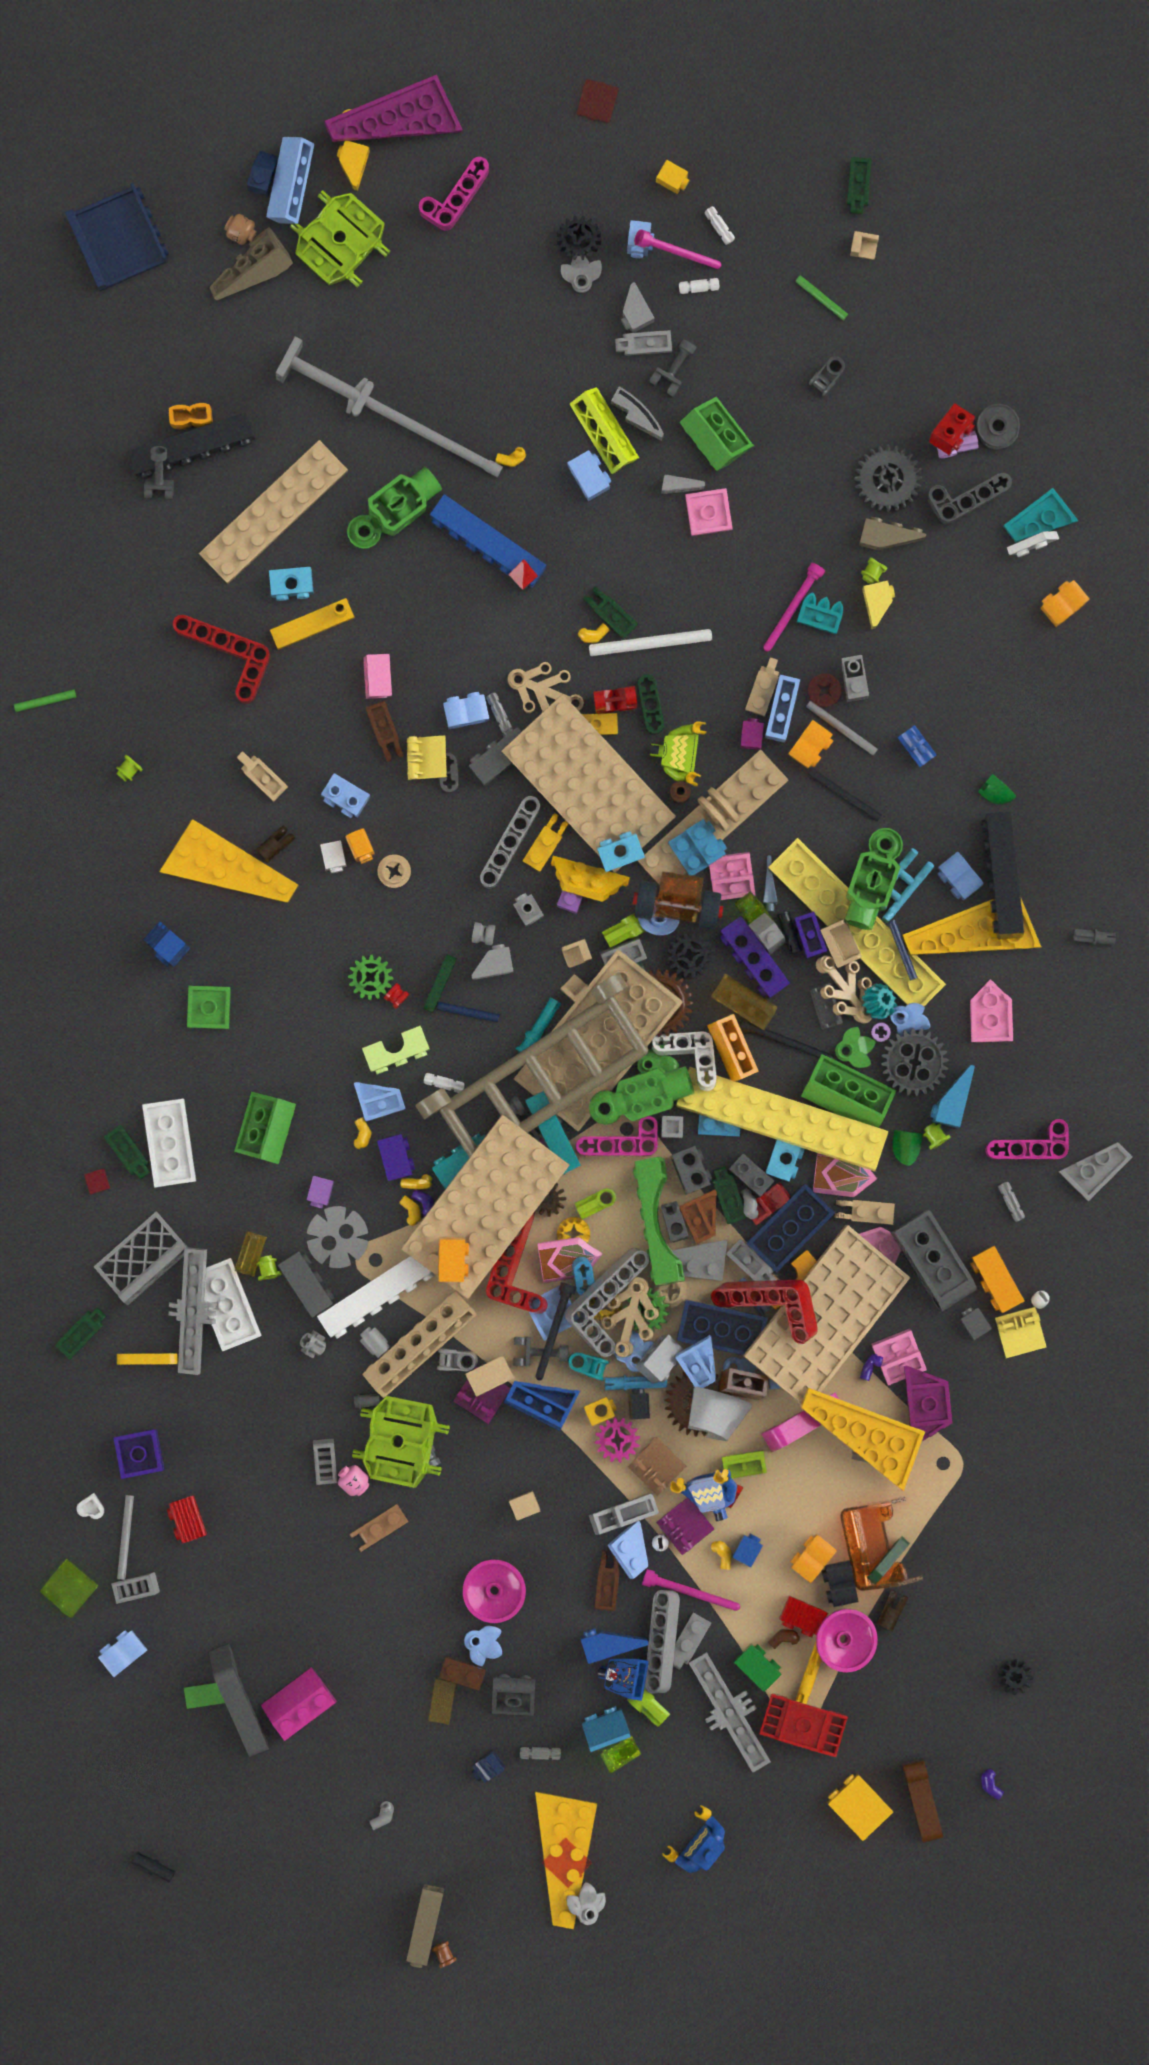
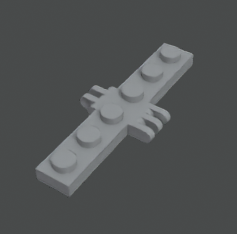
M184 1248L182 1299H177V1303L169 1302V1307L177 1308V1310L169 1311L168 1315L176 1316V1320L181 1321L178 1373L200 1374L203 1323L216 1324V1319L208 1318V1316H216V1311L208 1309L209 1307L216 1308L217 1303L204 1301L207 1249Z
M707 1652L690 1661L689 1665L715 1707L710 1711L711 1716L705 1719L706 1723L712 1720L716 1721V1723L709 1726L710 1730L717 1727L722 1730L726 1727L752 1772L770 1763V1759L744 1717L757 1709L755 1705L746 1708V1705L752 1702L751 1698L742 1701L741 1698L748 1694L745 1690L733 1697Z

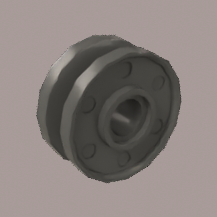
M993 404L983 409L976 425L977 437L980 442L994 450L1006 449L1012 445L1017 439L1020 430V421L1015 410L1003 404ZM999 422L1003 425L1004 429L1002 431H995L992 425Z

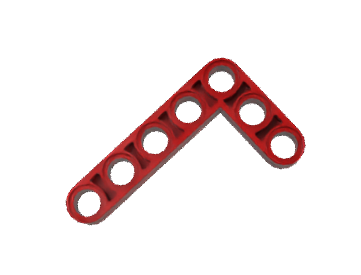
M178 615L175 617L173 628L180 636L247 661L235 693L241 703H251L255 699L270 660L268 648L263 644L189 616ZM183 620L187 621V629L179 630L177 627L178 623ZM200 628L208 630V634L203 638L197 636V631ZM225 635L227 642L224 645H218L216 643L218 636ZM242 642L247 647L244 652L240 653L235 648L238 643ZM258 650H264L266 656L264 659L258 660L255 658V653ZM251 669H256L259 674L257 678L250 679L247 676L248 672ZM245 688L250 689V697H240L241 690Z
M534 1212L522 1227L520 1235L513 1239L494 1264L486 1287V1294L490 1299L534 1314H542L548 1306L547 1300L544 1297L512 1286L535 1217ZM510 1247H514V1254L508 1257L507 1250ZM503 1267H507V1268H508V1273H507V1275L504 1276V1277H501V1275H500L501 1269H502ZM500 1286L501 1294L495 1297L494 1290ZM516 1293H520V1301L514 1303L513 1296ZM535 1299L540 1300V1306L537 1309L532 1307Z
M803 1280L725 1282L711 1293V1300L718 1307L785 1305L791 1336L798 1344H805L818 1332L810 1290L807 1283Z

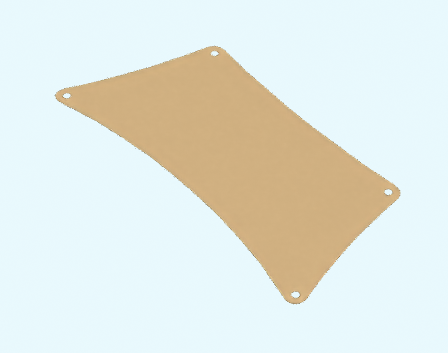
M622 1114L612 1124L603 1125L596 1123L569 1140L581 1166L562 1175L556 1182L558 1183L556 1192L564 1189V1192L559 1194V1197H566V1200H559V1203L565 1207L562 1209L556 1206L559 1212L557 1215L553 1209H550V1217H547V1209L544 1210L542 1215L539 1214L541 1206L535 1210V1217L512 1286L538 1295L559 1286L561 1282L575 1286L574 1278L543 1283L537 1243L558 1240L557 1229L563 1220L570 1217L581 1218L574 1203L604 1188H610L616 1193L615 1203L583 1219L590 1229V1239L587 1244L602 1253V1256L592 1267L594 1282L629 1249L638 1248L647 1253L649 1246L648 1241L644 1237L645 1222L640 1215L642 1204L637 1196V1188L639 1186L638 1180L634 1177L633 1168L635 1167L634 1161L654 1157L665 1159L668 1179L660 1195L658 1218L661 1233L671 1250L727 1240V1253L740 1239L745 1244L747 1242L731 1224L727 1225L725 1217L716 1208V1236L696 1244L683 1217L689 1238L670 1243L661 1205L677 1201L678 1206H681L704 1195V1193L698 1190L685 1195L670 1157L672 1154L659 1137L657 1150L651 1156H583L577 1152L576 1143L581 1137H638V1125L641 1119L631 1122ZM643 1121L642 1128L645 1131L653 1130L646 1121ZM625 1122L631 1123L634 1127L633 1133L629 1136H624L620 1132V1126ZM584 1140L583 1144L579 1145V1148H582L583 1152H587L588 1148H594L593 1152L598 1153V1140H593L594 1145H589ZM607 1140L601 1142L600 1149L603 1152L611 1151V1142ZM628 1140L623 1141L621 1149L624 1152L632 1151V1142ZM648 1140L644 1141L642 1149L645 1152H651L654 1149V1144ZM603 1192L601 1194L602 1202L608 1204L612 1201L611 1193ZM548 1193L543 1202L545 1204L548 1202V1205H551L553 1203L552 1199L555 1198L554 1195L551 1194L549 1196ZM417 1222L415 1226L408 1225L369 1241L362 1257L359 1260H355L360 1273L373 1281L410 1257L401 1247L419 1223ZM573 1224L571 1231L564 1232V1234H568L571 1238L583 1235V1233L576 1231L575 1224ZM510 1247L507 1250L508 1257L514 1254V1247ZM373 1253H378L382 1257V1263L378 1267H373L369 1263V1257ZM640 1254L634 1257V1263L639 1262ZM726 1254L723 1281L684 1276V1282L687 1286V1296L685 1299L716 1306L711 1300V1293L725 1282H738L742 1278H745L747 1281L754 1280ZM649 1261V1264L636 1277L645 1279L649 1288H652L654 1293L655 1282L651 1279L650 1271L652 1270V1264ZM492 1267L469 1299L459 1293L478 1315L453 1337L486 1363L504 1356L514 1376L513 1379L508 1381L512 1385L514 1381L561 1389L579 1390L580 1393L561 1430L582 1449L628 1500L653 1494L659 1513L647 1517L645 1520L658 1535L666 1536L656 1522L687 1497L682 1493H673L670 1490L671 1483L657 1496L628 1468L635 1458L656 1437L687 1466L673 1480L675 1483L678 1478H683L684 1484H687L686 1482L696 1476L713 1473L716 1470L722 1471L721 1457L759 1450L764 1451L767 1473L732 1478L743 1489L732 1508H725L728 1518L716 1521L713 1511L702 1513L715 1530L683 1555H681L668 1537L667 1539L669 1541L668 1547L701 1591L740 1604V1609L734 1611L710 1603L739 1644L741 1650L744 1651L751 1643L754 1646L758 1644L766 1652L764 1656L769 1661L773 1659L781 1667L779 1671L782 1675L765 1691L769 1699L771 1694L775 1693L795 1700L817 1635L814 1634L813 1638L802 1634V1629L796 1626L790 1629L781 1625L783 1621L779 1620V1616L788 1595L827 1611V1616L837 1610L854 1609L868 1617L896 1568L929 1519L960 1478L964 1463L958 1450L938 1432L922 1441L904 1491L899 1489L869 1463L852 1459V1449L822 1425L789 1445L771 1452L761 1434L800 1413L803 1409L800 1408L801 1404L782 1388L769 1389V1381L766 1397L760 1400L734 1396L751 1403L752 1408L728 1441L706 1438L701 1431L698 1432L697 1437L694 1436L693 1430H691L689 1435H686V1428L678 1431L680 1424L678 1423L673 1426L672 1422L675 1418H667L671 1411L664 1409L670 1405V1403L664 1401L665 1398H670L666 1390H673L669 1383L677 1384L675 1376L683 1379L682 1372L684 1370L680 1364L670 1370L666 1388L644 1389L645 1392L649 1393L650 1418L630 1420L628 1394L632 1393V1389H627L626 1391L624 1389L605 1391L604 1380L601 1381L574 1371L569 1367L568 1362H559V1359L554 1356L550 1357L544 1377L540 1381L535 1378L541 1357L531 1356L530 1366H513V1358H526V1345H514V1337H531V1348L544 1349L547 1340H543L528 1311L499 1303L487 1296L486 1287L493 1269ZM503 1267V1268L501 1269V1271H500L501 1277H504V1276L507 1275V1273H508V1268H507V1267ZM625 1268L619 1271L620 1278L625 1275ZM772 1273V1275L776 1277L777 1280H780L774 1273ZM435 1275L426 1282L423 1279L416 1283L418 1287L409 1293L404 1290L398 1295L401 1301L427 1317L434 1308H437L445 1301L448 1295L457 1290L446 1282H439L438 1276ZM583 1280L582 1288L586 1289L588 1284L586 1280ZM610 1282L606 1283L604 1288L610 1289ZM639 1284L635 1286V1290L638 1292L640 1289ZM670 1284L667 1289L661 1290V1292L667 1293L669 1300H671L672 1295L680 1292V1290L673 1289V1285ZM628 1285L618 1294H621L624 1291H626L628 1289ZM500 1286L494 1290L495 1297L501 1294ZM576 1290L575 1295H572V1297L569 1298L571 1303H573L581 1295H579ZM516 1293L513 1296V1302L517 1303L520 1301L521 1295ZM627 1300L622 1302V1310L624 1309V1306H628L630 1304ZM685 1300L677 1307L665 1308V1311L670 1313V1315L664 1316L667 1323H660L662 1329L658 1330L655 1328L652 1339L643 1340V1342L653 1341L655 1343L660 1336L669 1334L683 1349L693 1345L676 1340ZM607 1305L602 1309H607L610 1312H612V1310ZM754 1306L722 1307L761 1316ZM771 1308L762 1316L768 1318L767 1324L778 1312L779 1308L776 1310ZM593 1317L614 1343L621 1341L626 1318L618 1322L613 1329H605L601 1324L602 1321ZM611 1321L606 1322L608 1327L611 1325ZM593 1326L588 1328V1336L593 1333ZM573 1327L557 1334L553 1349H558L560 1345H569L568 1358L572 1353L580 1352L610 1361L605 1367L604 1379L605 1377H623V1375H626V1377L644 1376L640 1371H630L626 1363L616 1359L614 1353L611 1356L604 1357L594 1352ZM648 1331L644 1333V1336L646 1338L649 1336ZM604 1341V1342L601 1343V1345H600V1350H601V1351L606 1348V1346H607L606 1341ZM713 1349L715 1372L718 1374L716 1381H720L723 1364L726 1359L730 1357L741 1359L743 1355ZM853 1353L850 1354L821 1391V1393L831 1395L835 1392L842 1401L910 1426L908 1406L873 1372L870 1381L860 1379L864 1363ZM575 1356L572 1359V1365L575 1368L581 1367L583 1365V1358ZM638 1358L632 1359L634 1364H638L640 1361ZM732 1363L729 1368L737 1369V1365ZM758 1368L754 1370L756 1374L765 1375ZM694 1388L689 1390L691 1394H693ZM604 1397H607L608 1400L612 1399L617 1409L614 1411V1417L617 1418V1422H621V1419L625 1418V1424L631 1421L632 1426L630 1428L638 1429L634 1434L635 1436H640V1439L635 1440V1443L640 1446L633 1448L636 1452L635 1455L628 1454L630 1460L622 1457L621 1463H619L618 1458L610 1462V1456L604 1459L603 1454L605 1452L597 1451L601 1445L595 1444V1441L600 1440V1437L595 1434L602 1432L599 1427L600 1425L607 1426L606 1420L592 1426L584 1406ZM683 1398V1407L685 1408L689 1406V1400ZM600 1404L596 1406L595 1413L598 1416H605L607 1407ZM691 1408L685 1410L689 1416ZM614 1417L609 1418L607 1420L610 1421V1423H613ZM620 1426V1431L624 1435H631L626 1428ZM612 1427L605 1432L604 1438L612 1434ZM616 1430L615 1438L611 1439V1441L616 1443L618 1450L620 1449V1442L624 1441V1438H621ZM631 1442L623 1446V1453L630 1448ZM604 1445L609 1452L615 1454V1449L611 1445ZM938 1458H948L950 1461L949 1468L946 1470L938 1469L936 1465ZM751 1533L761 1539L759 1543L763 1546L752 1567L732 1557L731 1570L720 1569L721 1557L711 1550V1544L714 1541H723L731 1549L733 1555L743 1535L749 1536ZM817 1534L837 1550L827 1564L850 1560L859 1602L833 1607V1603H828L826 1591L830 1589L828 1582L824 1583L822 1570L814 1581L809 1583L791 1568L793 1564L790 1562L797 1552L800 1554L806 1548L803 1544L810 1535L814 1537ZM903 1536L910 1544L886 1574L874 1585L867 1576L892 1545ZM781 1629L794 1630L800 1636V1641L795 1645L782 1642L774 1649L768 1643ZM844 1635L840 1637V1642L845 1640ZM821 1661L807 1701L808 1705L818 1708L822 1707L838 1671L830 1668L823 1661Z

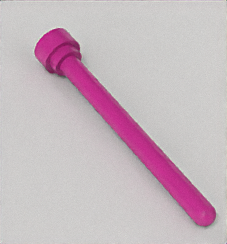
M640 229L635 235L634 243L637 246L643 248L652 246L715 269L721 267V262L655 239L648 231Z
M813 562L809 565L806 580L764 645L765 651L772 649L813 582L818 580V578H822L825 570Z
M647 1569L642 1582L644 1586L655 1587V1585L734 1611L740 1609V1604L658 1577V1574H655V1571Z

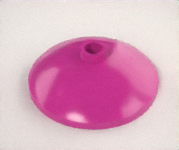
M486 1560L477 1564L467 1574L463 1584V1599L466 1607L476 1618L484 1622L500 1623L511 1619L519 1612L525 1600L526 1587L522 1575L513 1565L502 1560ZM495 1586L499 1591L497 1594H492L490 1589Z
M854 1609L837 1610L828 1615L819 1626L816 1636L818 1654L827 1666L836 1671H857L867 1665L874 1656L878 1641L877 1631L872 1621L862 1612ZM844 1635L845 1640L840 1642V1637Z

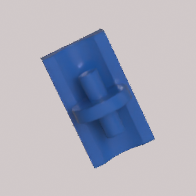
M915 725L898 737L919 768L937 756Z

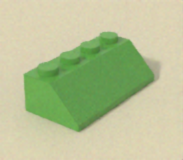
M821 1054L801 1097L837 1115L879 1128L896 1090Z

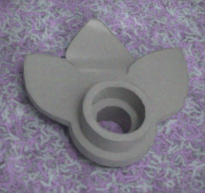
M577 256L576 260L572 259L571 265H561L562 277L567 282H570L573 289L579 293L587 292L591 288L592 282L600 277L602 271L600 260L589 264L586 257L582 260L580 256ZM584 280L586 284L584 286L578 285V281Z
M585 1882L579 1897L568 1895L566 1901L569 1911L577 1915L582 1924L592 1925L596 1922L598 1913L604 1908L606 1897L603 1892L596 1894L594 1887ZM588 1911H591L590 1918H587Z

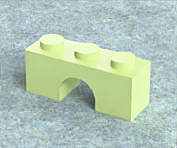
M421 1026L401 1033L404 1046L397 1053L386 1051L382 1041L362 1048L371 1072L376 1071V1074L388 1071V1066L395 1064L398 1067L408 1063L407 1059L415 1056V1059L426 1056V1051H429L430 1048Z

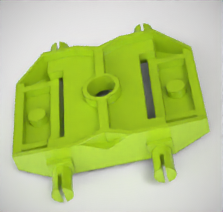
M323 190L318 195V198L326 206L318 217L306 228L299 224L290 225V228L299 236L295 254L329 286L347 279L358 288L363 281L354 274V270L374 249L378 250L384 257L390 253V250L381 241L385 223L352 193L331 198ZM337 211H339L341 214H343L351 223H353V224H354L360 231H362L368 238H366L361 232H359L351 223H349V222H348L342 215H340ZM342 232L346 236L345 240L340 243L334 240L335 234ZM314 238L318 243H320L328 252H330V253H331L338 261H340L343 265H342V266H339L331 257H329V256H328L321 248H319L311 239Z
M386 1396L373 1410L361 1409V1412L369 1413H360L361 1417L371 1418L370 1437L365 1451L354 1449L353 1453L360 1455L352 1454V1457L363 1460L370 1479L416 1488L426 1474L440 1476L441 1472L438 1471H441V1467L429 1464L433 1439L436 1432L448 1434V1430L441 1428L450 1429V1426L437 1423L432 1405ZM384 1417L421 1424L422 1428L386 1421ZM396 1436H401L403 1439V1444L399 1448L394 1444ZM377 1455H378V1456H383V1457H387V1458H392V1459L407 1461V1462H411V1463H415V1464H414V1466H413V1465L398 1463V1462H394V1461L379 1459V1458H376V1457H377Z

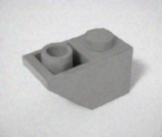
M862 655L841 658L847 702L868 699L869 692Z

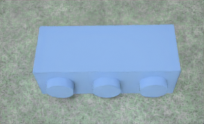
M784 675L779 676L765 738L785 743L800 679Z

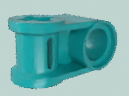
M580 1352L572 1353L569 1356L568 1365L572 1370L601 1381L604 1380L603 1373L610 1361ZM575 1356L583 1358V1365L579 1368H575L572 1365V1359Z

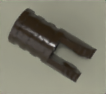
M284 825L256 848L257 852L267 863L295 840V836L292 833L282 838L287 832V828Z
M891 1590L884 1609L876 1622L877 1625L892 1632L908 1601V1597L903 1595L896 1609H893L892 1605L897 1596V1592Z

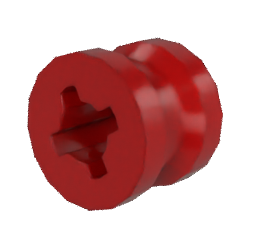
M396 983L384 996V999L390 1001L393 1007L397 1009L410 994L407 991H403L401 986Z

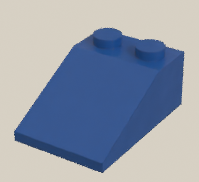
M595 1628L583 1632L584 1636L581 1637V1643L588 1664L649 1645L645 1637L601 1630L596 1632Z

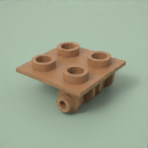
M658 1437L628 1466L657 1496L687 1467Z

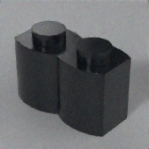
M632 1389V1393L628 1394L629 1419H649V1393L645 1392L644 1389Z
M850 1560L825 1565V1570H822L824 1583L828 1582L830 1590L826 1591L828 1603H833V1607L859 1602Z

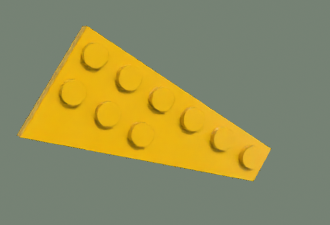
M193 819L159 871L160 873L285 903L289 902L299 886Z
M993 899L902 935L909 955L1041 948V945L1022 899L1021 906L1024 924V935L1022 938L997 939V933H993L992 929L995 913H991L990 901H993Z
M807 1388L800 1408L899 1489L904 1491L925 1431Z
M535 1791L552 1923L554 1926L574 1929L576 1915L569 1911L566 1900L568 1895L579 1897L597 1803Z

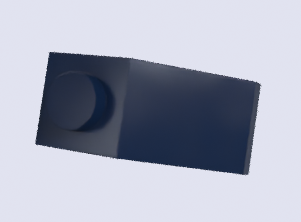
M259 151L247 182L248 191L265 196L269 195L279 156Z

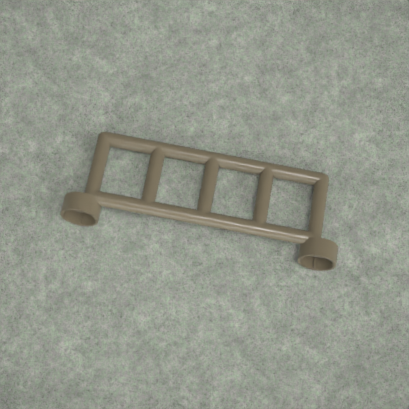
M619 972L591 990L598 1002L450 1098L444 1088L429 1095L415 1105L419 1113L425 1120L440 1112L469 1157L477 1146L454 1111L484 1091L500 1115L503 1114L524 1131L530 1132L648 1054L647 1045L615 998L617 994L628 987ZM609 1010L633 1049L602 1068L578 1029ZM567 1037L592 1076L561 1096L537 1059V1056ZM526 1064L551 1103L520 1122L495 1084Z

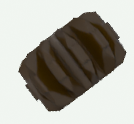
M558 1183L549 1192V1196L553 1194L555 1197L552 1199L553 1203L548 1205V1202L545 1204L542 1201L539 1205L542 1207L539 1211L540 1215L543 1214L545 1209H547V1217L551 1216L550 1209H553L556 1215L559 1214L556 1206L564 1209L565 1206L559 1203V1200H566V1197H559V1194H562L564 1189H560L558 1192L555 1191Z

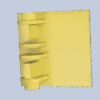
M445 735L418 738L412 736L407 738L408 780L447 777Z
M1036 1307L995 1318L1006 1358L1046 1348L1039 1322L1040 1317Z

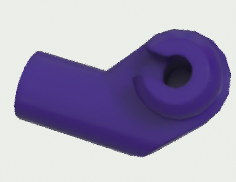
M418 1189L414 1190L411 1198L422 1203L424 1208L422 1214L425 1216L434 1205L433 1198Z
M871 1354L863 1365L860 1379L870 1381L874 1366L881 1367L883 1357Z
M987 1769L981 1776L982 1788L985 1792L999 1800L1004 1791L995 1786V1772L992 1769Z

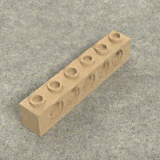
M455 1291L448 1295L445 1301L437 1308H434L426 1318L417 1323L407 1335L401 1337L398 1343L390 1350L384 1352L382 1357L374 1364H371L362 1375L375 1391L385 1398L478 1314Z

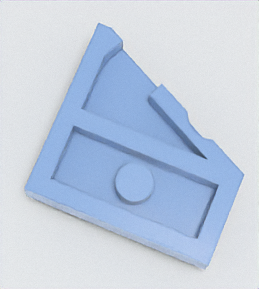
M359 1082L354 1083L366 1122L406 1109L400 1089Z
M710 1335L676 1354V1360L695 1387L704 1388L716 1381L712 1338Z

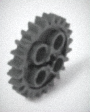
M914 1028L911 1029V1034H908L904 1029L902 1037L896 1033V1041L889 1039L892 1044L891 1047L884 1046L888 1054L881 1055L886 1058V1061L881 1062V1065L887 1066V1069L882 1072L883 1074H890L886 1080H894L892 1087L894 1088L899 1085L900 1093L904 1088L907 1089V1095H910L912 1090H914L916 1096H918L919 1090L927 1094V1087L934 1090L933 1083L940 1085L941 1083L938 1078L946 1077L942 1070H948V1067L943 1065L944 1062L949 1061L948 1058H943L947 1050H940L944 1045L943 1042L936 1044L938 1037L935 1036L931 1039L930 1031L923 1035L922 1028H920L918 1034L915 1033ZM904 1044H910L912 1046V1053L903 1055L901 1047ZM920 1044L917 1056L920 1064H916L914 1078L910 1080L912 1064L909 1060L914 1059L916 1045ZM925 1048H930L933 1051L930 1059H924L921 1056ZM901 1064L908 1066V1072L903 1076L897 1073V1067ZM922 1068L927 1069L929 1072L928 1077L924 1080L917 1077L918 1071Z

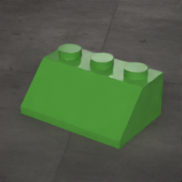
M717 397L694 408L679 422L716 471L728 466L754 446Z
M251 1092L234 1152L279 1164L296 1104Z

